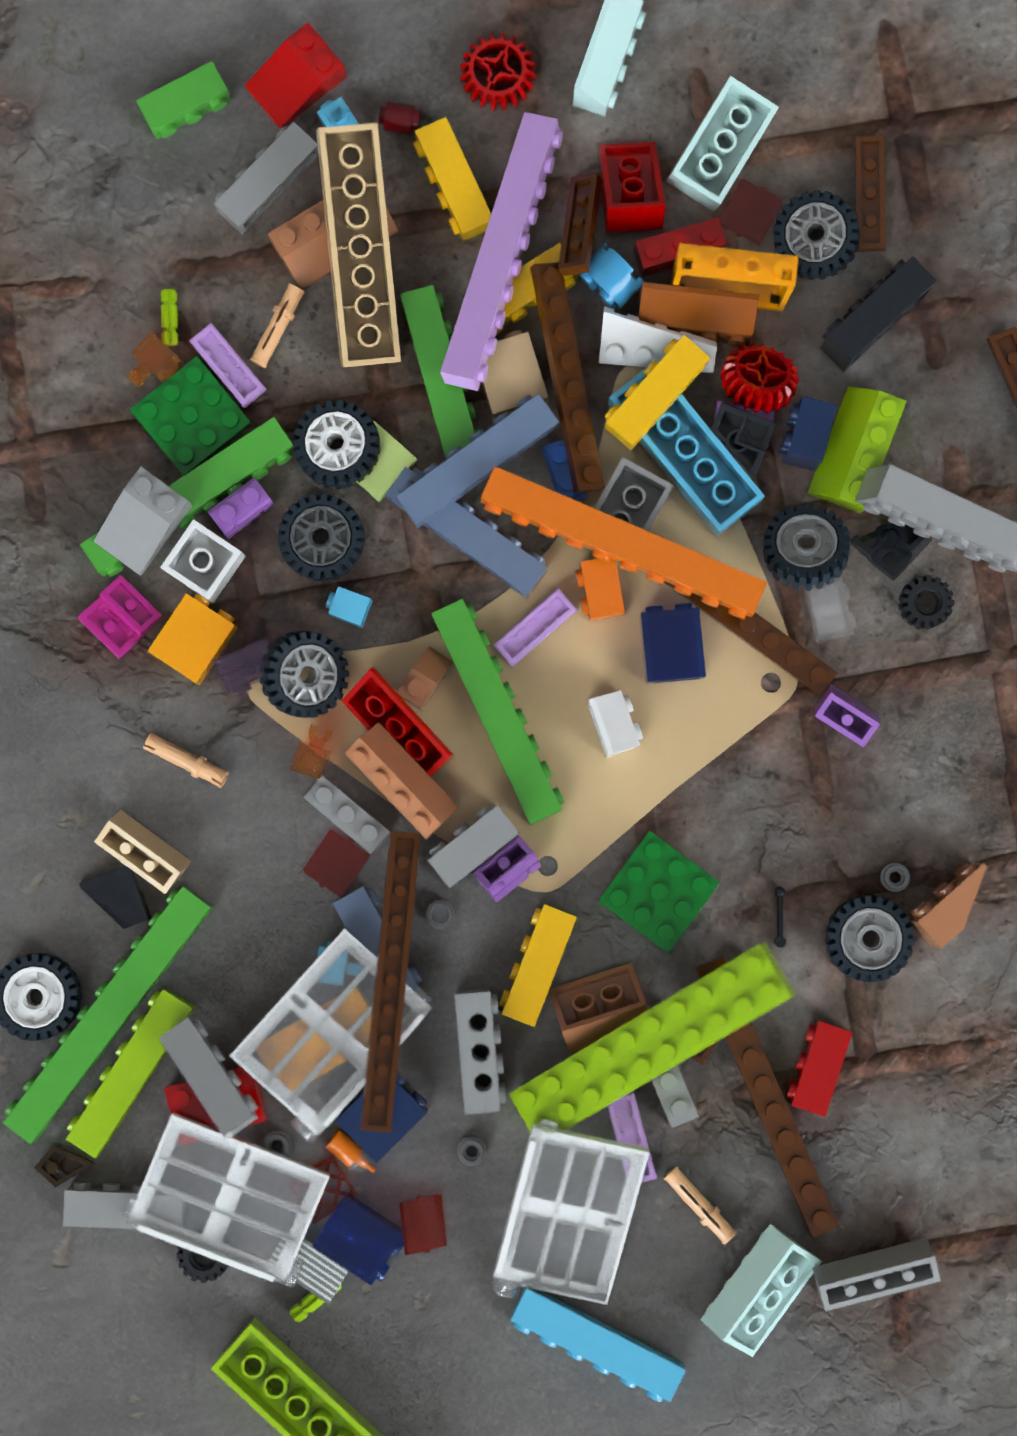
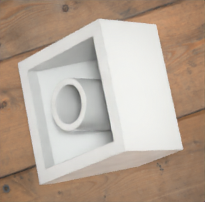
M619 690L588 700L587 705L606 758L640 746L639 740L643 739V735L638 722L633 723L629 713L634 710L628 695L623 696L622 691Z

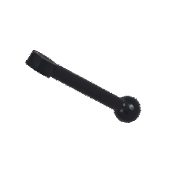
M781 886L776 887L774 890V894L777 897V937L774 943L780 948L786 945V939L783 937V897L786 891Z

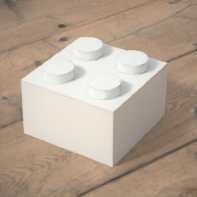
M193 519L160 568L211 603H214L246 556Z

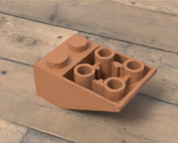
M964 863L954 872L956 877L951 882H943L933 890L932 894L934 897L926 903L921 901L910 911L912 914L909 918L910 924L930 947L942 949L964 929L987 868L985 863Z

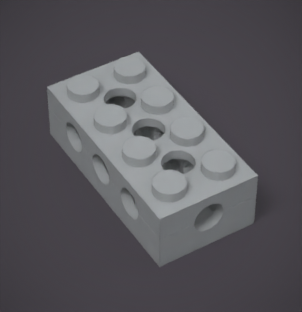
M491 988L456 991L455 1004L465 1115L501 1112V1104L506 1103L505 1082L499 1083L498 1074H504L503 1055L496 1052V1044H501L500 1024H494L493 1014H498L499 1012L497 994L492 995ZM474 1014H482L485 1016L487 1023L482 1027H476L471 1023L470 1018ZM477 1044H484L489 1048V1053L485 1056H478L474 1053L473 1047ZM479 1074H487L492 1081L490 1084L482 1086L477 1083L475 1078Z

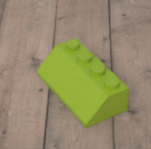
M848 386L830 431L823 461L814 473L807 494L861 514L864 511L862 509L864 505L856 502L855 499L866 471L869 468L883 465L907 401L880 390Z

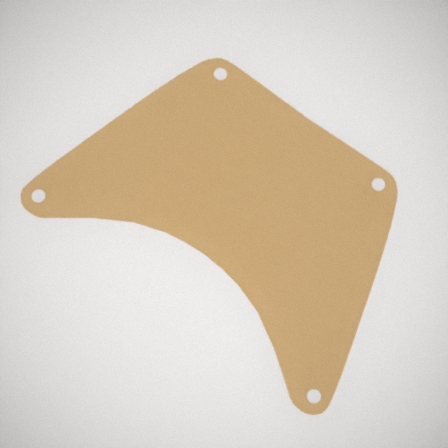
M625 366L617 376L612 395L646 367ZM604 426L598 455L605 488L622 457L672 484L639 442L632 450H629L606 430ZM673 486L649 532L767 582L741 520L739 519L716 537L676 487ZM604 489L587 492L588 498L579 502L594 508ZM560 536L556 538L550 548L543 554L542 558L546 561L544 565L547 567V572L530 596L526 599L514 589L509 588L488 605L476 612L478 619L474 620L478 631L482 629L485 631L490 642L486 649L490 657L496 655L503 670L498 673L502 683L508 681L515 695L510 700L515 710L521 708L526 718L527 724L523 725L527 736L533 734L540 748L535 753L539 761L545 760L552 776L548 778L552 789L558 787L565 802L560 804L562 811L532 825L529 824L454 663L423 710L403 699L453 753V757L431 778L456 803L459 809L434 834L450 843L455 839L452 833L463 824L467 823L470 827L479 820L476 814L489 804L492 808L498 805L520 834L518 835L536 854L538 861L544 856H551L557 861L558 868L553 875L545 876L537 870L533 874H529V877L518 885L536 892H551L572 879L671 792L780 708L791 698L798 682L669 586L647 579L648 574L638 569L636 573L629 572L620 567L621 562L616 561L625 614L620 617L589 622V616L582 613L580 598H585L583 586L578 587L575 570L580 569V561L598 558L592 555L593 550L582 547L581 550L575 549L565 544L566 539ZM767 582L755 612L788 636L783 618ZM559 588L578 610L514 667H511L493 645ZM439 630L409 642L343 651L342 657L347 659L348 665L345 666V670H349V677H345V682L348 685L347 689H342L344 694L342 699L372 667L397 692L413 666L428 647L433 648L453 661ZM262 661L253 668L248 677L247 692L250 699L261 710L294 736L388 801L345 754L358 738L368 730L341 700L337 699V705L333 709H327L328 712L326 714L318 715V717L302 718L288 715L276 709V706L268 701L269 697L264 695L262 691L263 685L260 684L259 677H263V673L259 672L260 665L264 666L265 661ZM306 667L303 668L300 673V678L302 681L306 680V678L308 677V670ZM767 673H775L781 680L780 688L775 692H766L761 686L762 677ZM621 690L623 696L628 695L634 711L629 714L633 723L638 722L643 739L639 740V747L606 758L587 702L589 699Z

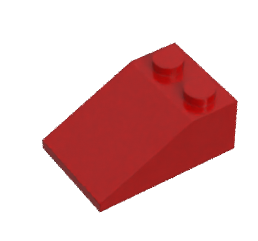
M307 22L280 45L244 86L278 128L281 129L295 120L347 76L344 64Z
M656 142L599 144L602 204L606 232L663 229L666 205Z

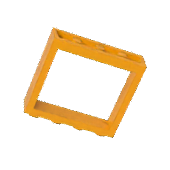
M679 243L672 269L671 285L759 294L757 309L783 312L796 284L798 256ZM686 261L692 262L691 270L684 269ZM771 295H779V304L770 303Z

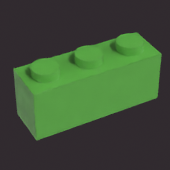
M210 61L139 98L136 102L152 133L158 139L160 137H170L177 131V128L185 124L191 125L198 122L202 115L210 111L216 112L223 109L227 102L231 101V97L213 61Z

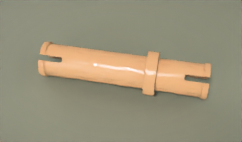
M289 283L279 305L274 306L272 310L274 314L252 357L249 359L257 366L266 369L289 321L293 322L295 318L293 313L305 294L299 287Z
M150 733L145 741L144 750L185 769L194 778L200 777L219 788H222L228 778L229 771L208 762L206 757L202 755L198 757L154 733Z
M677 1166L673 1167L663 1177L683 1201L701 1219L700 1223L703 1226L707 1225L722 1241L723 1245L736 1235L737 1231L720 1214L721 1210L717 1206L713 1207Z

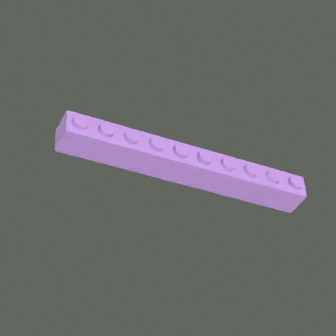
M524 112L440 371L445 384L478 391L480 383L485 382L489 368L487 361L489 355L493 356L496 350L497 339L495 336L497 330L502 329L504 325L505 312L503 311L506 302L510 303L512 300L514 276L518 277L520 274L522 251H527L530 243L529 229L531 225L536 224L538 218L537 204L539 199H543L546 193L547 184L545 179L547 173L551 174L554 168L555 157L553 154L555 148L559 149L562 143L563 132L559 130L556 118Z

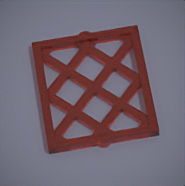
M333 1154L313 1166L318 1169L327 1163L325 1172L328 1173L330 1163L335 1164L339 1171V1175L330 1174L329 1178L338 1180L336 1190L324 1189L317 1206L316 1215H313L311 1220L313 1225L358 1196V1193L347 1178L346 1172L342 1170ZM294 1178L288 1182V1186L299 1201V1205H301L303 1198L300 1197L295 1188L296 1186L305 1187L307 1191L310 1183L298 1182L301 1179ZM341 1181L347 1183L351 1189L350 1193L339 1191ZM324 1192L335 1194L333 1204L322 1202ZM338 1195L347 1196L346 1199L337 1204ZM321 1206L331 1208L319 1216Z

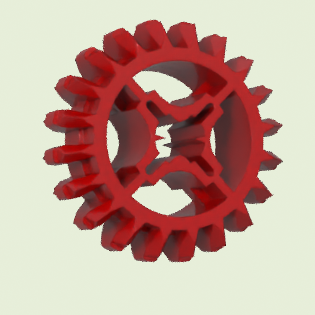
M491 32L489 34V41H485L480 36L478 38L479 46L471 43L469 45L471 53H463V60L465 62L459 66L460 71L463 72L460 75V82L466 83L463 86V90L465 93H471L470 100L472 102L480 99L479 104L481 108L490 103L491 111L494 112L496 110V105H501L502 110L506 111L507 103L509 102L516 108L518 106L517 98L525 101L527 99L525 91L531 92L533 90L531 82L536 80V73L533 72L536 69V62L530 61L532 52L524 51L526 48L524 42L516 45V37L514 35L510 37L509 41L505 40V33L503 32L500 34V39H494V34ZM500 53L495 58L486 57L491 54ZM510 57L520 66L521 76L515 74V70L508 66ZM503 65V72H499L493 79V72H497ZM476 68L481 70V74L487 77L486 87L482 86L476 79L474 74ZM501 86L510 87L503 91H496Z
M751 342L748 347L741 344L738 349H733L724 360L720 373L721 389L726 390V397L734 398V405L740 403L744 405V411L747 408H752L755 414L759 410H763L766 414L771 410L778 412L780 408L786 407L796 394L799 383L798 367L792 366L793 359L785 358V351L780 353L775 351V346L770 349L765 347L764 343L756 346Z

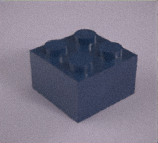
M805 396L801 398L798 404H793L786 422V426L791 428L783 436L779 453L784 454L782 463L812 471L818 468L824 458L837 408L836 404Z

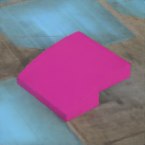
M120 575L100 593V597L78 616V620L120 659L153 627L162 615Z

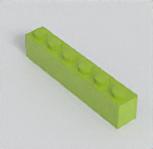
M168 987L161 992L157 990L147 1004L151 1007L145 1017L140 1015L131 1029L135 1032L129 1042L124 1040L115 1053L119 1058L113 1067L108 1065L99 1078L102 1081L97 1092L92 1090L83 1102L86 1109L81 1116L76 1114L67 1127L70 1133L66 1140L94 1158L102 1154L166 1055L167 1050L159 1037L190 1017L197 1007Z

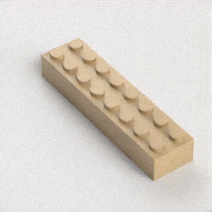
M378 123L318 128L316 135L340 365L344 368L401 362Z

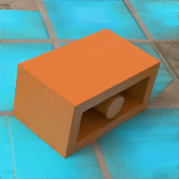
M598 558L580 561V569L575 570L578 587H584L585 598H580L583 615L589 616V622L624 616L625 610L616 560L610 558L607 562Z

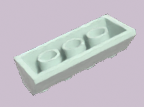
M643 0L604 1L574 86L573 106L604 117L608 108H614L619 93L614 91L617 81L623 82L628 68L627 65H624L627 55L632 56L637 39L633 38L636 28L641 30L646 13L642 12Z
M770 1224L761 1233L749 1254L742 1259L741 1265L733 1276L726 1281L724 1288L714 1302L707 1307L701 1321L723 1341L753 1357L812 1276V1267L819 1266L822 1261L786 1233Z

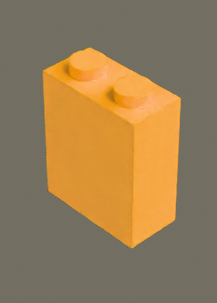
M186 593L148 649V652L200 685L238 627L232 624L235 618L222 609L216 613L208 608L211 602L197 593L194 597Z

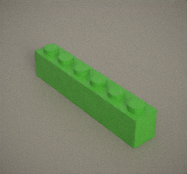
M430 285L401 293L400 297L443 452L446 455L457 446H460L462 449L471 443L469 438L480 429L474 430L471 420L476 418L472 401L466 403L464 392L468 391V389L445 384L440 371L449 346L448 337H451L453 333L449 319L443 321L440 311L445 309L441 292L435 293L434 286Z

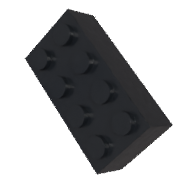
M914 256L907 262L901 259L889 271L890 273L886 276L885 282L880 279L868 290L869 293L864 297V302L859 298L847 310L848 312L844 315L843 321L838 318L826 329L827 332L822 336L825 340L820 348L843 372L925 298L937 282Z

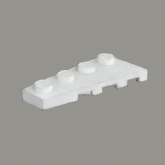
M604 306L599 363L648 367L654 360L658 363L666 355L663 350L672 339L675 338L678 341L685 335L710 357L708 365L701 372L713 373L717 342L684 331L680 333L675 332L659 323L653 325L639 320V317L627 314L625 316L615 313L614 309Z

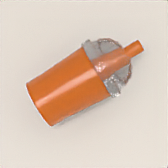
M339 1128L327 1141L325 1148L346 1165L349 1171L361 1173L368 1169L371 1173H374L376 1170L371 1165L372 1158L349 1135Z

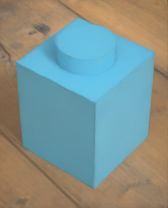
M338 586L336 593L331 591L326 608L329 609L328 614L330 617L363 628L372 605V600Z

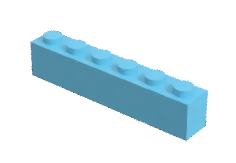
M527 1286L524 1287L511 1313L510 1321L514 1322L513 1326L517 1330L525 1334H529L530 1331L541 1336L540 1341L553 1348L559 1345L567 1349L566 1354L578 1361H582L584 1358L594 1363L592 1367L603 1374L608 1375L609 1372L620 1376V1382L631 1388H635L637 1385L647 1390L645 1394L658 1402H661L662 1399L671 1402L686 1371L684 1363L544 1291L531 1289Z

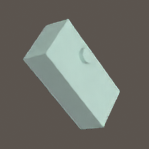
M730 76L665 182L714 212L722 203L779 107Z

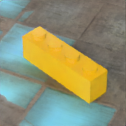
M444 117L415 130L416 141L412 142L419 159L424 157L428 165L424 169L430 183L436 182L440 192L436 193L442 209L448 208L452 218L448 219L454 235L460 234L464 242L486 232L491 212L447 118Z
M561 243L556 244L523 265L519 276H514L512 300L510 303L506 302L503 311L505 312L504 325L511 320L513 323L520 321L528 314L527 310L537 305L530 267L534 264L559 262ZM578 274L564 276L566 291L576 284L575 280L578 279ZM502 327V329H498L496 335L499 334L504 328Z
M685 335L678 341L675 338L672 339L663 350L666 355L659 363L654 360L643 373L646 375V378L640 384L634 382L626 391L624 396L627 399L621 406L615 404L605 415L607 419L605 429L629 450H632L709 363L710 357Z
M543 904L542 909L536 907L530 924L535 925L531 936L525 935L520 951L524 952L521 964L514 963L509 979L514 980L510 991L504 989L498 1005L503 1007L502 1015L535 1027L577 916Z

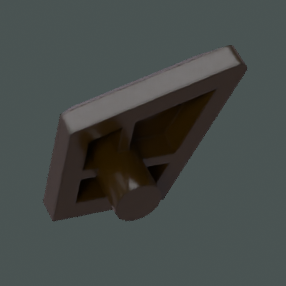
M54 1145L34 1169L54 1187H57L93 1166L94 1161Z

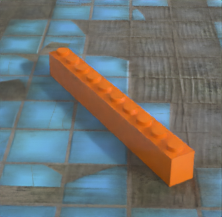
M494 466L480 498L481 503L485 504L484 509L496 515L504 512L512 516L511 521L521 526L527 527L529 523L539 527L538 532L547 537L555 538V535L565 538V544L575 549L581 550L582 547L593 550L592 555L608 562L612 558L621 562V568L632 573H636L638 569L647 573V579L663 585L664 581L675 585V591L686 596H690L691 593L702 597L701 602L715 608L719 604L729 608V614L740 619H745L746 616L751 618L754 615L767 585V582L496 466Z

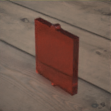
M741 179L720 219V223L722 226L736 232L737 237L743 236L760 245L783 199L765 191L764 186L759 188Z
M330 829L302 872L319 882L321 888L326 887L343 898L370 855L355 846L353 840H346Z
M441 1194L426 1197L417 1195L416 1199L399 1202L405 1255L419 1252L429 1253L431 1249L447 1246Z

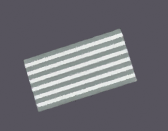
M281 1238L269 1260L277 1262L286 1239ZM304 1238L287 1276L329 1304L348 1273L349 1268Z

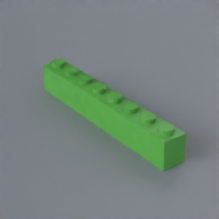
M275 417L169 485L171 489L188 500L193 506L177 528H187L193 519L197 520L195 518L203 511L208 513L207 511L220 503L221 499L231 495L254 477L257 481L262 479L269 473L267 469L276 463L280 466L293 457L291 454L295 451L293 444ZM96 533L82 542L80 546L97 572L103 577L107 574L111 577L124 568V563L94 542L98 534Z
M460 599L431 613L529 824L532 825L562 811L560 804L565 803L558 787L552 789L548 778L552 776L546 761L540 762L535 753L540 748L533 734L527 736L523 725L527 724L526 718L521 708L515 710L510 700L515 695L508 681L502 683L498 673L503 670L496 655L490 657L486 649L490 642L483 629L478 631L475 626L474 620L478 619L472 604L466 605L464 600Z

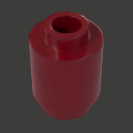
M387 101L386 107L381 106L379 124L384 125V131L411 135V132L419 129L421 109H414V105Z

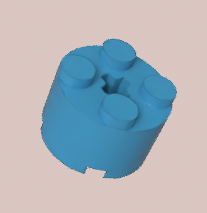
M603 243L592 254L590 271L579 273L585 285L592 291L598 288L601 291L599 293L602 297L601 300L614 310L616 308L621 309L642 287L644 282L640 276L636 278L632 274L634 269L614 249H609L606 243Z

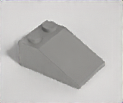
M140 467L123 489L95 537L94 542L141 576L193 506L180 494L143 467Z

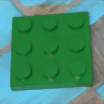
M197 356L129 409L183 476L203 464L252 425Z
M648 831L598 902L669 953L720 882L651 831Z

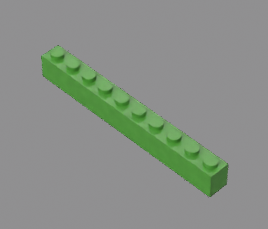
M182 886L181 889L176 887L166 899L169 905L163 913L160 911L155 913L148 923L151 927L145 936L140 934L130 948L133 952L128 959L122 958L112 970L115 973L109 983L104 981L94 994L98 998L90 1007L87 1004L76 1018L80 1022L74 1030L69 1028L59 1040V1043L62 1045L55 1054L50 1052L40 1065L44 1069L39 1076L33 1075L23 1087L26 1093L20 1101L15 1099L6 1109L5 1114L8 1117L4 1120L3 1124L29 1144L39 1139L214 908L213 905L188 886Z

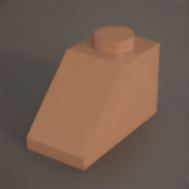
M428 647L413 666L397 693L415 707L423 710L454 662L433 648Z

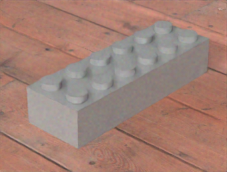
M891 464L867 469L855 499L856 502L864 505L863 510L875 515L882 513L889 517V522L904 527L906 524L914 528L913 532L921 537L930 538L932 536L938 539V544L945 548L954 550L956 547L964 551L963 555L975 561L982 559L988 562V567L995 571L1005 572V570L1017 572V523Z

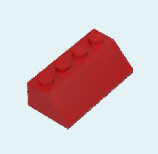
M374 667L370 668L341 700L367 730H370L379 722L430 777L439 772L453 757V753Z

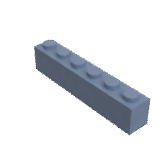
M539 394L533 398L531 395H528L516 404L518 409L510 415L507 412L502 413L493 420L494 426L486 432L483 429L477 431L469 438L471 443L462 449L460 446L455 447L445 455L447 460L439 466L436 463L430 465L421 473L423 475L421 479L415 483L410 480L398 489L400 494L396 496V499L417 529L490 477L494 466L501 469L558 428V419Z
M405 467L385 494L387 499L403 510L396 499V496L400 494L398 489L410 480L414 483L423 477L422 471L416 467L413 470ZM463 501L459 504L453 502L423 524L526 599L547 572V567L544 565L545 559L533 551L528 554L520 548L522 546L520 541L509 534L507 537L497 532L499 527L487 518H484L483 521L473 515L475 510Z

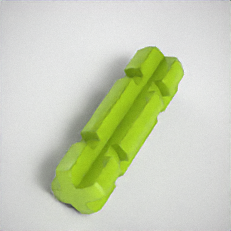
M162 289L161 328L164 331L161 332V340L163 345L174 346L178 344V333L175 331L178 329V311L175 305L177 303V292L175 289Z
M340 1284L338 1290L336 1291V1293H337L339 1290H341V1288H342V1285H341V1284ZM310 1292L301 1299V1303H296L289 1309V1313L296 1322H301L308 1317V1312H314L325 1302Z

